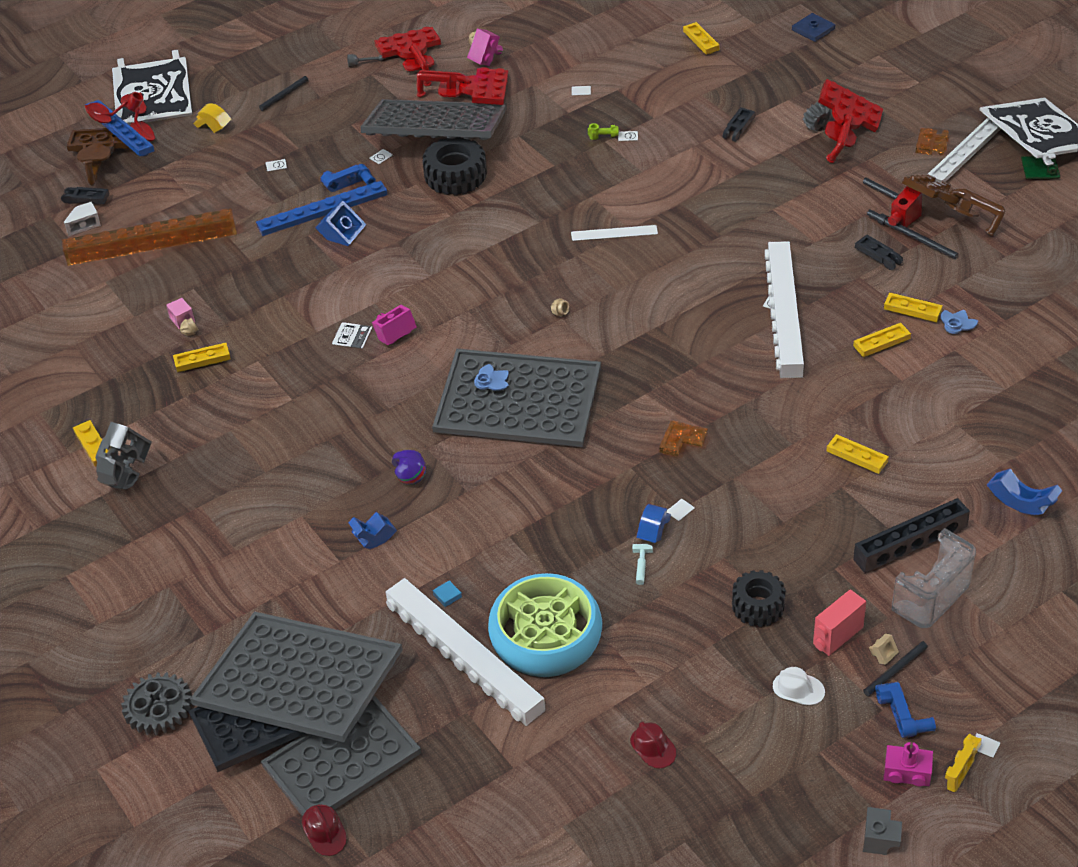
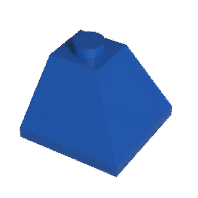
M342 200L315 228L327 240L349 246L366 226V223Z

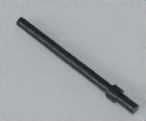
M871 209L868 210L867 216L877 220L879 224L887 225L953 259L958 257L957 252L899 223L896 226L890 225L888 222L889 216L883 213L879 214Z

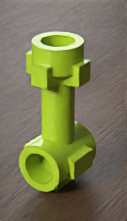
M593 123L588 128V136L592 140L598 139L599 135L611 134V137L619 135L618 126L611 125V128H599L598 124Z

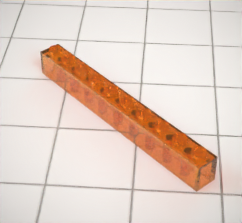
M232 208L95 234H86L79 237L62 239V245L67 265L70 266L236 235L237 232Z

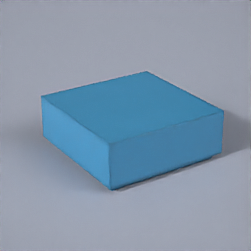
M450 580L433 590V595L444 607L462 597L461 592Z

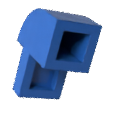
M648 504L643 511L636 538L654 543L660 541L664 524L670 522L671 514L667 513L668 509Z
M375 512L366 523L355 517L348 522L353 529L352 533L358 538L364 548L369 549L387 542L397 531L390 520L378 512Z

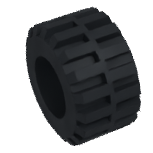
M752 570L749 574L747 572L743 573L742 577H738L733 584L732 610L735 612V616L741 618L743 623L748 622L750 626L755 624L758 627H762L763 624L768 626L771 625L772 621L777 622L778 617L783 615L786 590L784 583L779 581L778 576H772L771 572L764 573V570H759V572ZM753 597H762L765 599L757 600L753 599Z

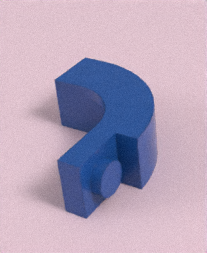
M1011 469L996 473L987 484L993 494L1004 504L1021 513L1030 515L1043 514L1049 506L1057 502V497L1062 492L1058 485L1040 490L1030 488L1023 484Z

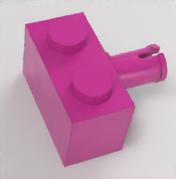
M477 28L467 58L480 65L490 66L493 55L502 54V52L498 51H503L502 46L498 45L500 36L488 30Z
M403 305L397 306L386 314L380 313L381 315H378L377 319L372 322L378 339L386 345L395 343L397 339L417 328L411 310Z
M911 742L906 743L904 747L887 745L884 781L907 783L915 786H930L933 751L919 749L916 743H913L912 748H910Z

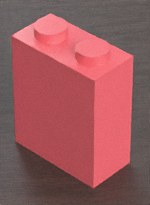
M850 589L815 617L813 639L815 647L830 656L864 627L866 600Z

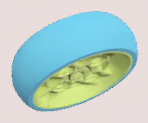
M535 574L515 581L498 596L490 612L488 631L496 653L511 668L530 676L552 677L568 673L587 661L599 643L602 632V617L596 600L580 583L562 575ZM577 612L587 621L582 632L576 629L577 621L575 614ZM509 618L514 620L515 635L512 638L504 631V626Z

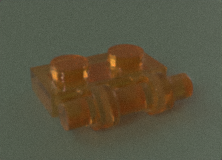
M921 128L915 153L932 155L933 151H935L939 155H943L947 150V142L949 141L948 130H943L941 134H937V130Z

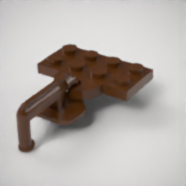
M107 128L72 130L67 143L68 152H78L77 159L84 164L90 186L95 185L102 161L107 160L117 148H129Z
M922 174L921 176L911 175V177H904L902 184L931 198L938 197L945 200V203L952 209L969 217H979L980 215L971 209L973 204L995 214L990 227L986 229V232L991 236H994L1005 214V208L1002 205L967 189H953L951 184L944 181L938 182L936 177L929 174Z

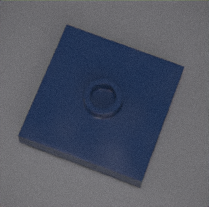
M811 13L792 25V31L816 42L833 31L836 24Z

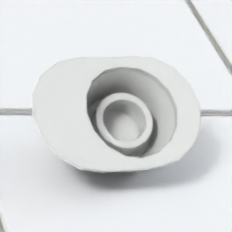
M798 667L786 668L773 681L775 694L786 700L804 705H815L821 702L825 696L823 684L818 679L807 675L805 671Z

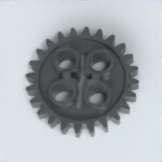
M157 672L154 678L151 674H148L147 680L142 677L140 678V684L132 683L134 689H127L128 695L123 696L124 702L121 703L123 716L126 723L130 724L131 729L137 728L138 733L145 729L146 735H149L151 730H154L155 735H157L161 729L164 733L167 732L168 727L174 730L175 723L181 725V718H188L187 712L191 710L190 705L192 703L190 698L192 693L188 684L184 683L183 678L177 680L176 674L169 678L168 672L161 677L160 673Z

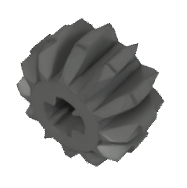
M816 102L814 105L811 104L810 108H807L802 120L809 129L817 131L819 128L822 129L827 124V121L831 119V112L828 107Z

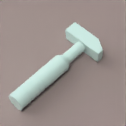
M633 544V553H640L637 563L636 584L643 585L646 566L645 553H653V547L648 544Z

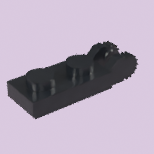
M740 107L724 129L723 138L727 139L731 131H733L732 141L736 142L740 134L744 132L755 118L756 112Z
M68 187L65 188V194L61 196V200L66 204H72L73 202L105 204L109 196V190L103 188Z
M865 235L855 243L854 248L883 263L889 270L895 269L896 264L900 265L903 263V257L869 235Z

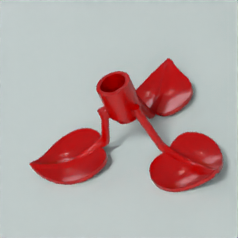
M132 92L122 96V105L112 113H109L108 108L100 103L85 105L89 116L95 121L104 124L110 123L111 116L115 115L125 106L135 113V123H131L130 126L147 141L155 140L151 127L143 121L138 122L137 120L138 114H143L146 111V105L141 92Z

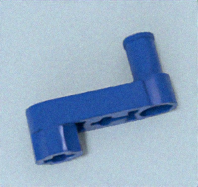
M364 164L352 166L335 174L326 171L321 176V182L330 192L338 191L362 180L366 185L376 182V179L370 174V170Z
M899 682L876 685L877 701L880 704L890 703L902 738L916 736L917 733L936 731L933 717L920 720L911 718Z

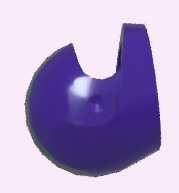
M403 450L393 455L392 464L396 467L394 472L398 480L404 484L413 485L423 479L426 473V463L419 452Z

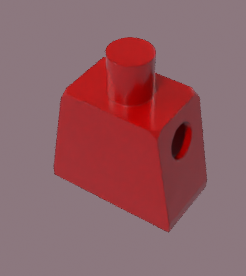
M906 186L891 204V216L888 218L889 224L896 226L899 223L907 227L918 219L922 212V193Z

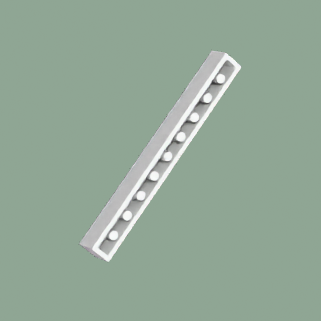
M768 242V249H765V260H768L766 261V272H769L767 273V283L771 284L768 285V295H772L769 298V305L773 307L771 309V320H774L772 321V332H776V334H773V344L777 345L774 349L775 358L778 357L776 359V371L780 370V378L803 377L804 362L790 242Z
M402 579L386 591V604L389 609L396 611L405 623L411 624L417 634H422L431 646H436L446 659L449 658L453 661L456 668L460 671L463 670L473 683H478L488 696L494 697L499 706L511 712L512 717L516 721H521L527 726L545 712L544 697L407 579Z

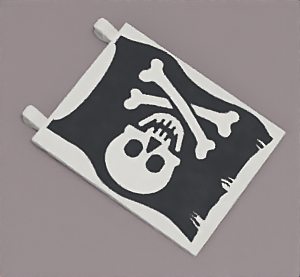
M172 50L173 59L125 66L123 58L117 59L118 67L112 68L115 110L122 105V96L132 92H141L146 105V111L143 114H138V122H151L192 115L186 58H180L178 50ZM125 106L116 113L128 125L135 123V113Z
M1046 98L980 107V111L1032 155L1036 158L1042 157L1046 165H1053L1054 162L1051 159L1055 158L1056 155L1078 151V123Z

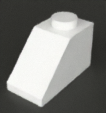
M92 202L75 207L64 221L68 236L101 226L97 211Z

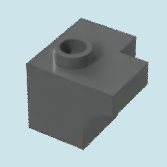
M867 808L863 852L887 855L889 848L900 847L902 821L890 820L891 810Z

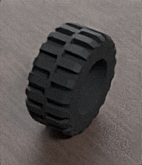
M461 137L440 139L437 143H432L422 157L426 183L431 189H435L438 193L442 192L444 195H458L461 193L463 195L467 194L468 191L472 192L484 182L487 175L485 151L474 140L471 141Z

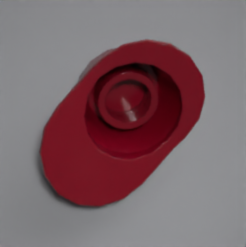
M643 721L639 723V727L632 733L630 738V744L633 749L651 767L665 768L670 766L676 758L674 744L656 723H644Z
M322 804L311 806L306 810L302 817V826L311 846L317 853L323 856L338 854L344 848L347 836L337 813L333 808Z

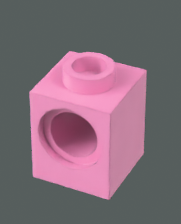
M183 298L166 305L169 317L178 329H180L184 319L192 318L195 322L192 309Z

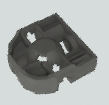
M111 422L95 456L97 460V480L106 486L125 490L132 487L140 474L129 466L134 464L135 461L145 462L152 441L129 427ZM127 439L131 441L130 445L125 444Z

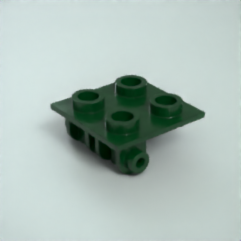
M1021 156L1026 179L1060 178L1056 157L1051 159L1054 162L1053 165H1046L1042 157Z

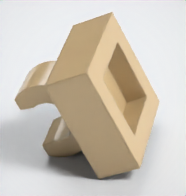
M884 634L880 639L876 640L873 646L869 647L871 654L877 657L879 664L886 665L899 653L890 634Z

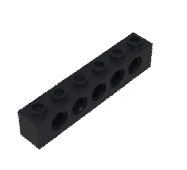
M956 498L855 543L853 560L864 573L872 571L968 526L970 510L959 498Z

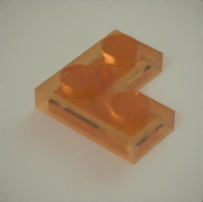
M670 421L660 444L659 452L678 456L683 443L702 447L707 437L708 429Z

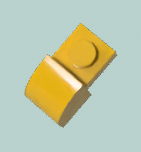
M209 103L198 112L197 120L193 124L199 128L206 123L215 133L222 129L231 118L220 106Z

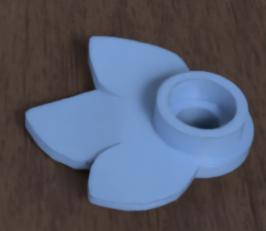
M944 310L941 314V320L945 323L944 328L951 334L960 333L962 330H971L978 323L976 319H968L965 310L954 314Z
M488 364L479 370L474 384L479 389L503 390L509 386L506 382L509 374L508 370L494 371L493 367Z

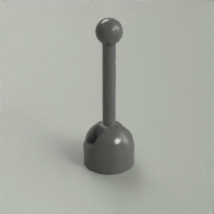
M347 54L348 67L356 66L359 61H383L385 59L382 58V55L379 57L358 58L354 54Z

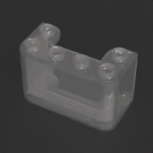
M945 528L938 535V540L940 541L938 560L932 566V570L926 576L916 571L913 576H905V573L901 572L895 578L891 610L920 628L931 627L969 588L971 583L976 548L968 541Z

